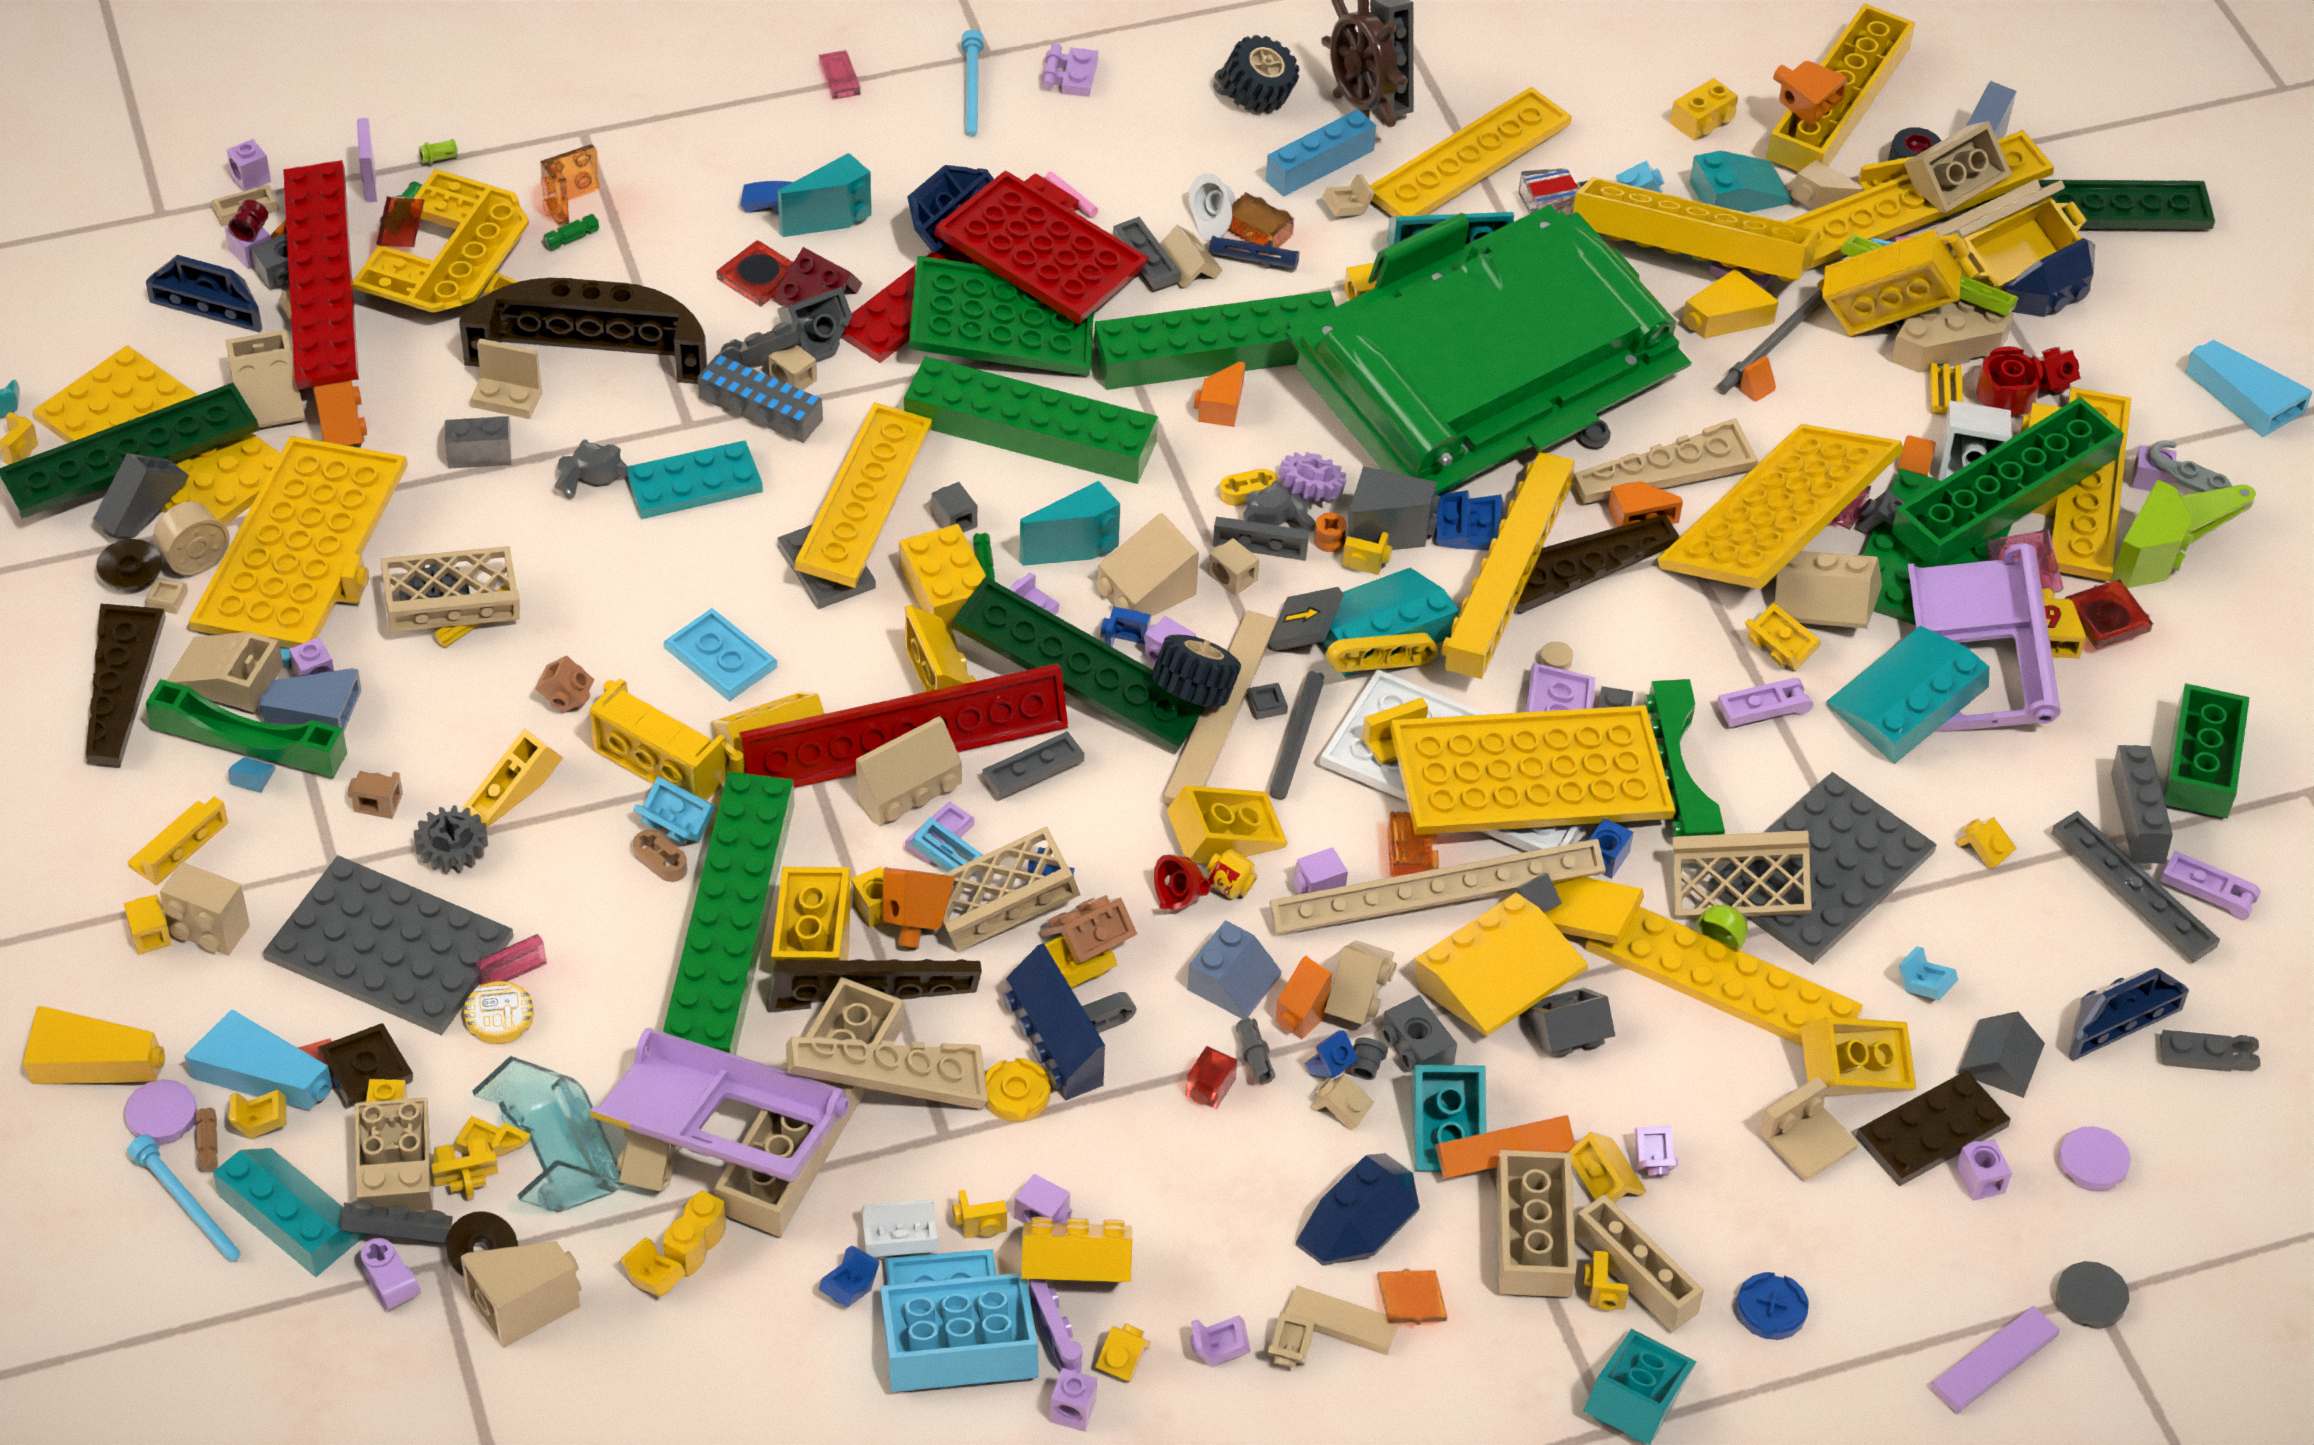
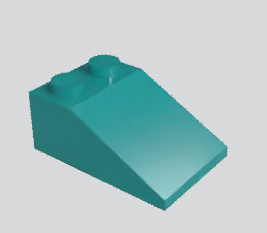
M1722 150L1694 156L1690 183L1703 203L1748 213L1792 204L1793 198L1790 197L1789 191L1769 160Z
M847 153L779 189L780 235L788 237L849 228L871 216V172L850 153Z
M1097 481L1021 518L1019 562L1025 566L1092 560L1103 554L1110 553L1119 547L1120 503L1100 481Z
M1415 1065L1413 1067L1412 1115L1416 1171H1441L1435 1144L1486 1133V1065Z
M1631 1328L1599 1374L1583 1411L1592 1415L1598 1422L1609 1424L1625 1432L1631 1439L1650 1445L1661 1429L1697 1361Z

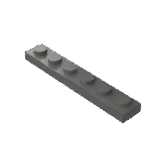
M2078 810L2053 826L2052 835L2193 963L2218 947L2220 938L2138 864L2132 863L2128 855Z

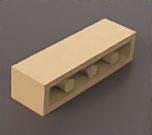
M1605 1194L1578 1212L1574 1231L1575 1238L1592 1255L1594 1251L1608 1252V1271L1622 1284L1629 1285V1291L1671 1332L1677 1330L1699 1313L1704 1290Z

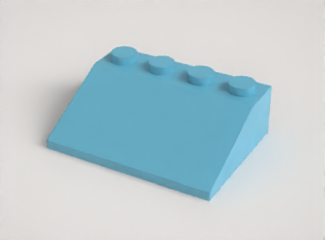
M1021 1273L880 1286L891 1392L1039 1378L1037 1337L1027 1280L1021 1279Z

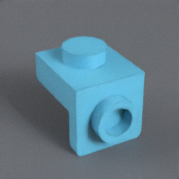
M1647 160L1616 175L1618 183L1647 190L1653 189L1656 192L1663 193L1661 185L1665 184L1663 176L1658 168L1653 170Z
M1916 946L1899 965L1905 990L1909 993L1941 1000L1958 981L1956 969L1927 962L1922 947Z

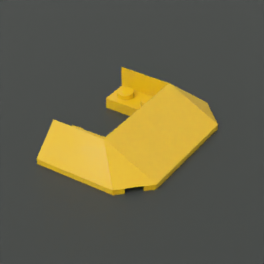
M434 169L407 206L408 215L456 229L434 261L379 244L353 279V288L432 313L475 302L529 225V219L526 213L522 211L515 192Z

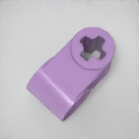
M374 1238L364 1244L361 1249L364 1274L386 1311L421 1294L413 1273L403 1263L388 1240Z

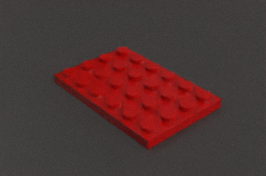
M1007 170L1003 171L936 226L934 233L941 240L1077 324L1082 323L1140 273L1149 260L1148 256Z

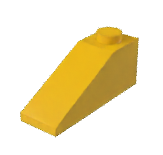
M524 728L462 808H470L472 816L479 814L481 823H486V827H489L543 785L563 757Z

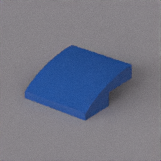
M1468 490L1438 494L1441 496L1437 512V544L1456 549L1489 550L1492 539H1498L1499 526L1502 519H1504L1502 495L1470 498Z

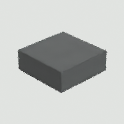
M1279 682L1247 689V697L1256 720L1287 714L1288 705Z
M1543 873L1515 888L1518 894L1538 906L1543 913L1562 904L1548 873Z

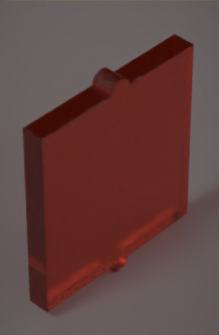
M387 196L383 215L379 220L381 224L376 244L379 246L414 248L418 228L421 226L420 219L425 200L421 198Z

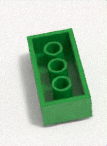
M2188 683L2184 684L2175 715L2163 794L2165 805L2228 819L2237 794L2250 697Z

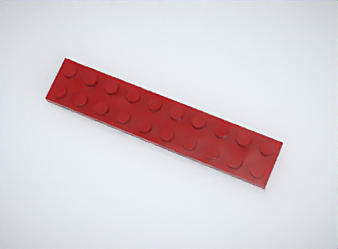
M343 160L283 169L294 376L297 389L358 380L356 324L346 178Z
M1034 173L1025 180L1026 183L1075 212L1079 209V199L1037 173ZM948 243L944 244L934 254L931 252L926 256L982 265ZM916 264L851 313V320L842 334L841 338L878 363L883 362L909 341Z
M1058 664L742 731L739 732V738L744 756L745 774L793 779L794 788L856 774L857 758L938 716L943 719L957 752L1069 728L1062 670Z

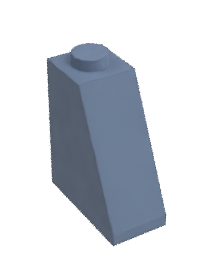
M1990 81L1966 127L1989 121L1996 138H2003L2007 133L2017 91Z
M350 668L272 680L267 693L263 692L259 701V711L263 712L264 722L292 725L314 720L343 728V731H345L362 691L358 669Z

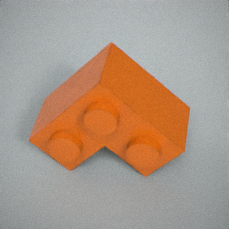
M352 381L313 387L323 441L346 446L363 443L362 436H367L368 434L365 418H358L356 405H362L359 386L353 387Z

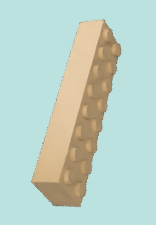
M841 977L805 1037L836 1038L838 1040L860 1039L866 1044H879L881 1040L895 1042L905 1025L904 1000ZM810 1078L846 1091V1098L850 1099L846 1116L843 1119L839 1118L794 1182H788L729 1163L714 1188L715 1196L724 1200L725 1216L781 1237L868 1088ZM762 1109L741 1144L784 1158H790L814 1126Z

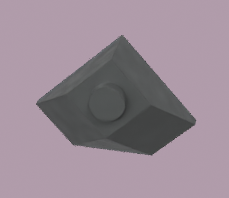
M842 287L777 309L781 323L787 321L791 324L799 321L803 331L799 343L796 345L814 357L816 362L836 354L845 327H848L852 317Z

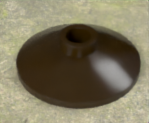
M126 539L115 542L105 548L97 559L96 568L100 579L107 585L118 589H133L146 585L159 574L162 567V558L159 550L153 544L140 539Z
M478 1211L462 1216L452 1225L446 1238L445 1250L452 1268L464 1277L461 1256L474 1252V1246H482L485 1251L518 1246V1240L513 1228L502 1217L494 1213Z

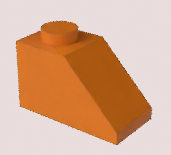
M1238 362L1204 379L1202 391L1196 390L1194 409H1199L1198 422L1235 427L1244 386L1245 362Z
M1638 481L1611 487L1608 509L1617 527L1664 514L1667 515L1672 524H1676L1680 521L1683 501L1677 495Z
M1306 955L1300 960L1277 1000L1275 1021L1284 1031L1293 1033L1302 1040L1328 1015V1013H1325L1331 991L1332 973Z

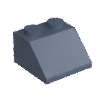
M1225 920L1190 963L1187 990L1244 1019L1248 1018L1279 979L1282 971L1255 935Z

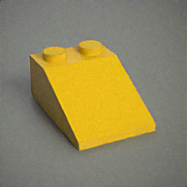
M1185 785L1166 809L1184 856L1189 857L1194 863L1208 864L1215 853L1222 855L1228 849H1233L1242 856L1248 857L1282 849L1288 844L1269 796L1264 791Z
M782 867L771 954L774 965L775 960L787 959L848 960L850 867Z
M1825 1017L1800 1027L1807 1081L1810 1082L1819 1077L1827 1085L1825 1095L1841 1096L1916 1090L1907 1022Z

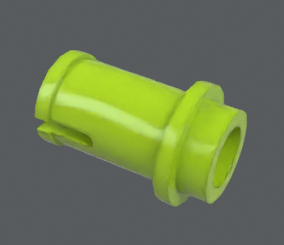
M454 139L434 144L424 142L423 146H419V156L423 164L433 165V161L458 157L456 152L458 149Z

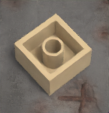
M181 862L160 890L169 933L179 940H189L201 945L208 951H218L229 956L250 927L243 889L240 883Z

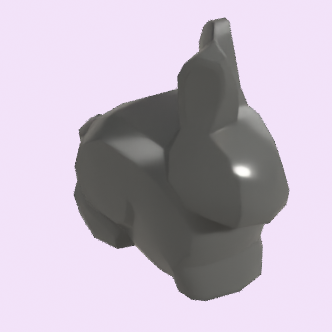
M583 439L579 447L574 451L573 456H562L559 459L557 469L560 477L555 483V488L563 491L567 498L572 499L575 497L577 483L580 480L595 485L610 484L619 476L626 475L628 468L621 460V449L615 445L607 444L601 446Z
M1277 481L1272 482V485L1260 492L1255 490L1245 497L1248 506L1243 512L1244 521L1279 526L1287 520L1298 522L1305 530L1313 531L1315 529V520L1307 514L1309 510L1308 500L1304 499L1301 493L1291 495Z

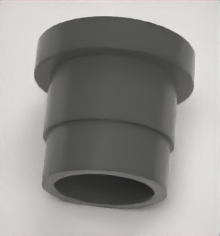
M1357 1038L1353 1048L1358 1060L1352 1063L1350 1071L1358 1078L1373 1080L1379 1070L1381 1061L1387 1057L1388 1048L1380 1041L1372 1038Z

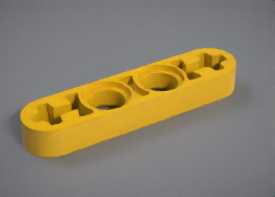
M1427 633L1337 640L1328 647L1325 657L1337 672L1420 666L1431 662L1436 657L1438 646ZM1401 646L1400 650L1396 654L1390 656L1391 652L1394 649ZM1374 649L1370 656L1363 658L1368 651Z

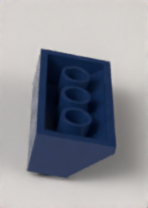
M1045 944L1037 945L1006 977V993H1003V1001L1008 1012H1014L1018 1018V1027L1024 1038L1029 1037L1037 1061L1040 1064L1044 1063L1048 1069V1077L1052 1087L1055 1090L1059 1089L1065 1100H1069L1104 1086L1105 1044Z

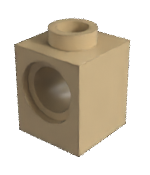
M794 344L769 355V375L798 389L805 390L817 381L816 359Z
M1234 538L1223 545L1217 546L1210 553L1209 575L1236 596L1258 580L1259 558Z

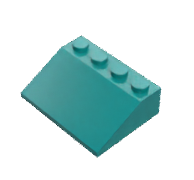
M1409 567L1343 591V598L1326 639L1320 643L1327 651L1332 643L1341 639L1427 633L1435 643L1444 641L1446 637L1451 638L1452 625L1455 617H1459L1460 610L1442 587ZM1401 646L1394 649L1391 652L1390 656L1396 654L1400 650ZM1374 649L1368 651L1363 658L1370 656ZM1360 671L1341 672V673H1342V675H1343L1344 677H1347V676H1350V675H1352V674L1358 673V672H1360Z
M1919 626L1828 699L1826 705L1895 764L1989 688L1990 666L1966 646L1923 626Z

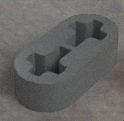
M1118 992L1082 1006L1098 1033L1124 1024L1135 1015L1137 1010L1126 992Z

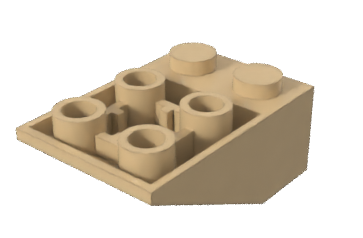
M287 330L225 340L232 380L257 419L259 428L305 420L300 391L295 383L294 361Z
M252 632L194 637L166 681L191 687L206 699L255 712L259 706L262 693H267L271 681L275 680L283 667L279 640Z
M427 1097L355 1103L357 1201H366L373 1206L384 1208L400 1205L416 1212L434 1210Z

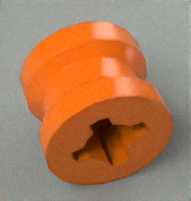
M1332 512L1320 515L1315 524V545L1325 552L1341 550L1346 539V520L1343 516Z

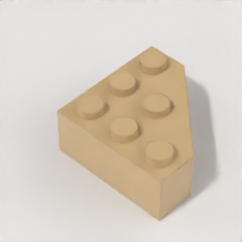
M1959 298L1958 301L1907 318L1896 336L1891 362L1919 373L1929 371L1931 362L1937 363V365L1949 364L1950 367L1955 366V364L1969 363L1970 358L1981 356L1987 358L1992 350L2004 346L2008 339L2014 313L2004 316Z

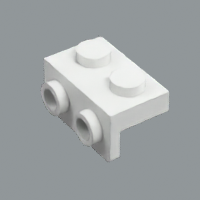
M932 1199L865 1204L862 1206L865 1251L868 1255L885 1259L893 1255L912 1254L917 1256L926 1255L929 1252H939L935 1208Z

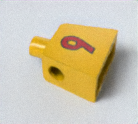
M2042 589L2052 658L2080 659L2086 635L2073 601L2069 599H2055L2054 592L2051 589Z

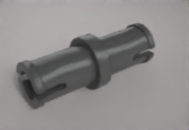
M1244 1018L1236 1024V1031L1243 1045L1241 1049L1243 1059L1250 1065L1254 1082L1256 1084L1260 1082L1261 1085L1267 1084L1275 1078V1071L1268 1057L1270 1052L1268 1043L1262 1040L1257 1020L1254 1018L1252 1020L1251 1018Z

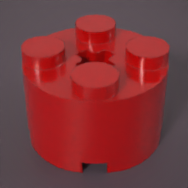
M2005 346L1992 350L1990 355L1984 358L1976 386V394L1979 401L1987 407L2011 410V415L2029 414L2032 403L2036 402L2043 377V366L2039 359L2034 355L2030 358L2023 354V349L2018 347Z

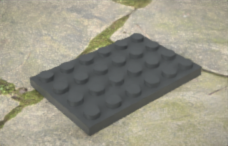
M1831 772L1765 831H1808L1810 840L1812 914L1748 916L1746 918L1811 965H1814L1935 853L1937 844L1837 774ZM1789 858L1781 867L1794 877L1803 868V858ZM1755 860L1747 869L1760 878L1771 866L1764 860ZM1730 862L1718 874L1726 880L1737 867ZM1776 871L1765 884L1778 893L1789 881ZM1742 872L1730 885L1743 895L1755 882ZM1802 877L1798 882H1800L1804 886ZM1712 878L1709 881L1707 890L1713 893L1721 884ZM1795 886L1782 897L1790 905L1804 904V894ZM1759 888L1748 900L1755 906H1764L1772 897L1762 888ZM1727 889L1718 896V898L1730 906L1738 900Z
M337 855L264 949L263 955L264 960L442 1036L464 1006L467 998L478 987L514 935L513 928Z

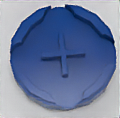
M1772 1272L1753 1275L1742 1284L1736 1298V1313L1741 1324L1751 1333L1764 1339L1781 1340L1792 1337L1802 1329L1808 1316L1809 1300L1804 1289L1794 1279L1785 1275L1784 1278L1774 1276L1775 1273Z

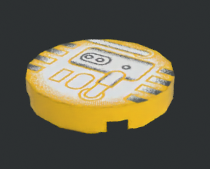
M495 981L483 984L474 990L465 1001L463 1013L467 1029L472 1035L474 1033L476 1036H479L481 1041L486 1043L503 1044L516 1040L521 1036V1032L525 1031L526 1028L527 1030L533 1022L534 1007L530 995L523 987L512 982Z

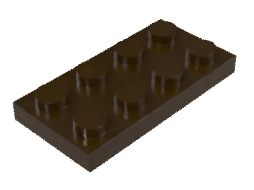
M1966 1070L1858 1128L1856 1137L1900 1187L1960 1154L1962 1147L1974 1141L1982 1142L2008 1128L2011 1118L1969 1071Z

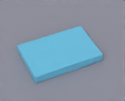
M713 608L664 641L665 650L729 702L778 668L777 660Z
M993 1249L885 1258L888 1285L996 1275Z

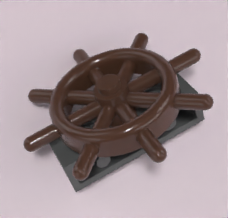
M1331 0L1339 19L1333 28L1331 37H1322L1321 44L1330 49L1332 70L1337 82L1332 95L1335 98H1341L1344 95L1352 106L1359 109L1369 119L1370 110L1374 109L1380 112L1386 126L1394 127L1396 125L1395 116L1414 112L1413 1L1370 0L1369 12V0H1357V11L1349 13L1343 0Z

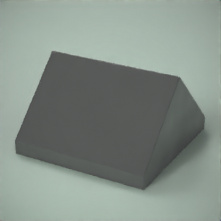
M2019 1011L1979 1019L1958 1074L1968 1070L1977 1081L2024 1098L2045 1043Z

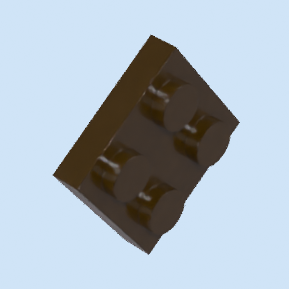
M383 1023L318 1046V1056L328 1066L330 1076L348 1106L367 1098L369 1079L405 1080V1084L413 1082L412 1070Z

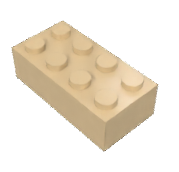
M1500 1150L1496 1172L1499 1294L1571 1297L1576 1276L1571 1153Z

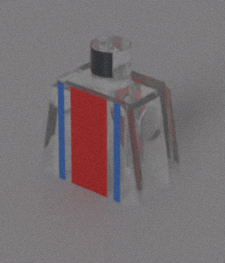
M1565 168L1522 171L1518 194L1529 214L1551 204L1557 212L1563 211L1566 216L1573 214L1576 192L1588 180L1575 183L1569 170Z

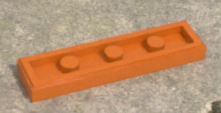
M1564 1115L1435 1144L1443 1179L1497 1167L1500 1150L1566 1152L1575 1146L1569 1116Z

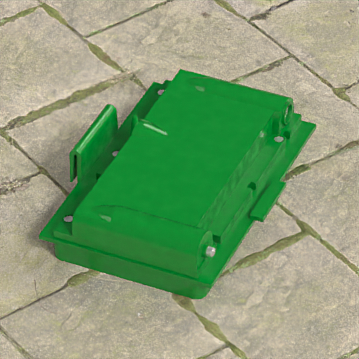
M1549 204L1466 245L1469 221L1464 213H1459L1379 251L1368 280L1369 284L1376 281L1374 289L1285 331V336L1298 350L1296 367L1382 470L1437 482L1436 495L1441 494L1531 447L1540 452L1596 424L1600 419L1596 414L1691 366L1692 362L1679 349L1680 342L1674 336L1676 320L1642 284L1638 272L1616 248L1611 249L1579 212L1566 216L1563 211L1557 212Z

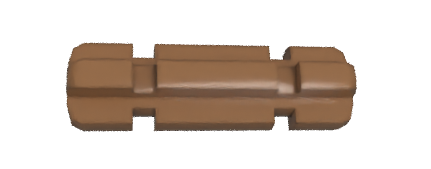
M200 1108L196 1112L198 1170L203 1173L213 1172L218 1168V1158L216 1157L217 1116L213 1108Z

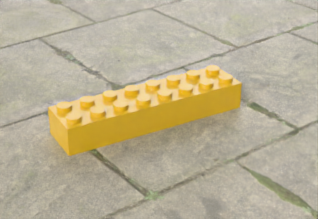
M1863 3L1820 64L1848 77L1844 99L1812 126L1788 109L1771 132L1766 159L1797 172L1804 169L1814 160L1829 166L1909 51L1916 23Z
M1591 177L1576 192L1573 213L1579 212L1596 232L1606 234L1609 239L1616 241L1627 239L1635 241V244L1647 248L1656 246L1664 248V251L1670 254L1685 253L1692 255V258L1699 261L1715 260L1728 268L1740 266L1748 268L1751 273L1758 275L1769 273L1777 275L1780 280L1787 282L1799 281L1812 265L1819 233L1817 229L1596 177Z

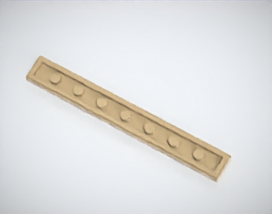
M1247 610L1229 650L1241 663V670L1229 701L1224 706H1207L1199 717L1166 789L1163 803L1170 805L1185 785L1206 787L1245 700L1247 689L1250 688L1269 646L1268 641L1278 618Z

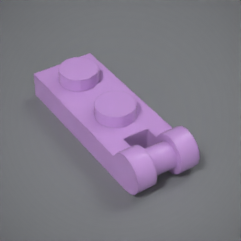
M1791 678L1719 695L1717 702L1729 727L1793 712L1805 714L1813 708V702L1808 695L1804 694V686L1799 678Z
M2175 850L2160 880L2225 908L2234 917L2241 920L2248 919L2253 910L2252 904L2258 900L2261 893L2257 885Z
M1029 1279L1030 1303L1060 1372L1061 1369L1081 1373L1082 1346L1080 1343L1070 1339L1072 1338V1329L1068 1318L1060 1316L1058 1311L1060 1304L1055 1289L1053 1287L1048 1288L1045 1279Z

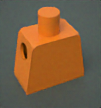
M1804 61L1794 70L1780 65L1773 75V80L1782 84L1779 95L1780 103L1812 126L1844 99L1848 77L1811 61Z
M884 867L883 920L886 923L901 925L898 945L919 948L921 928L938 930L942 926L955 877L931 872Z

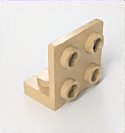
M479 339L477 349L481 378L471 396V407L531 419L542 396L538 352L525 347Z
M1816 1077L1767 1108L1760 1134L1804 1180H1809L1855 1151L1858 1146V1142L1823 1107L1827 1085L1819 1077Z

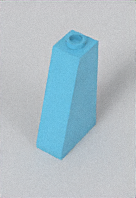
M2213 339L2202 346H2196L2189 354L2186 373L2260 436L2264 437L2306 413L2312 391L2309 388Z
M233 1009L184 1055L189 1075L195 1080L257 1097L279 1089L286 1095L287 1105L309 1111L318 1101L325 1099L333 1087L329 1068L326 1064Z

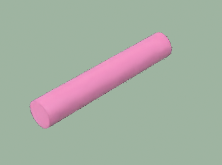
M1050 171L1045 175L1044 178L1079 199L1078 208L1092 218L1097 215L1099 209L1056 174Z

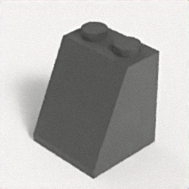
M1363 466L1349 509L1346 539L1350 536L1378 544L1382 532L1389 533L1388 545L1393 546L1392 550L1425 547L1428 536H1434L1438 517L1433 516V514L1438 512L1441 496L1436 495L1437 482Z

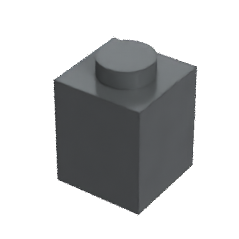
M960 482L942 487L931 493L932 515L942 528L959 524L964 533L977 527L978 505Z

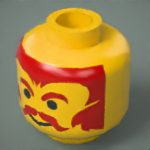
M1233 849L1226 850L1222 855L1215 853L1206 867V870L1210 872L1208 879L1211 887L1230 899H1235L1239 895L1245 897L1258 877L1254 873L1255 864Z

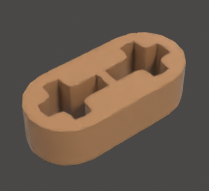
M644 830L634 837L633 849L635 858L658 877L667 882H676L686 876L688 868L685 853L660 833L654 830Z

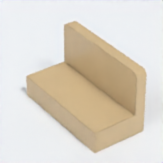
M1176 225L1160 243L1181 272V281L1178 282L1181 287L1187 288L1201 272L1216 279L1223 271L1195 233L1179 225Z

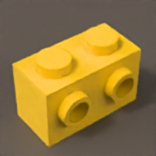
M1712 78L1673 101L1670 123L1695 141L1704 135L1710 134L1715 128L1730 122L1735 117L1738 95L1717 79Z

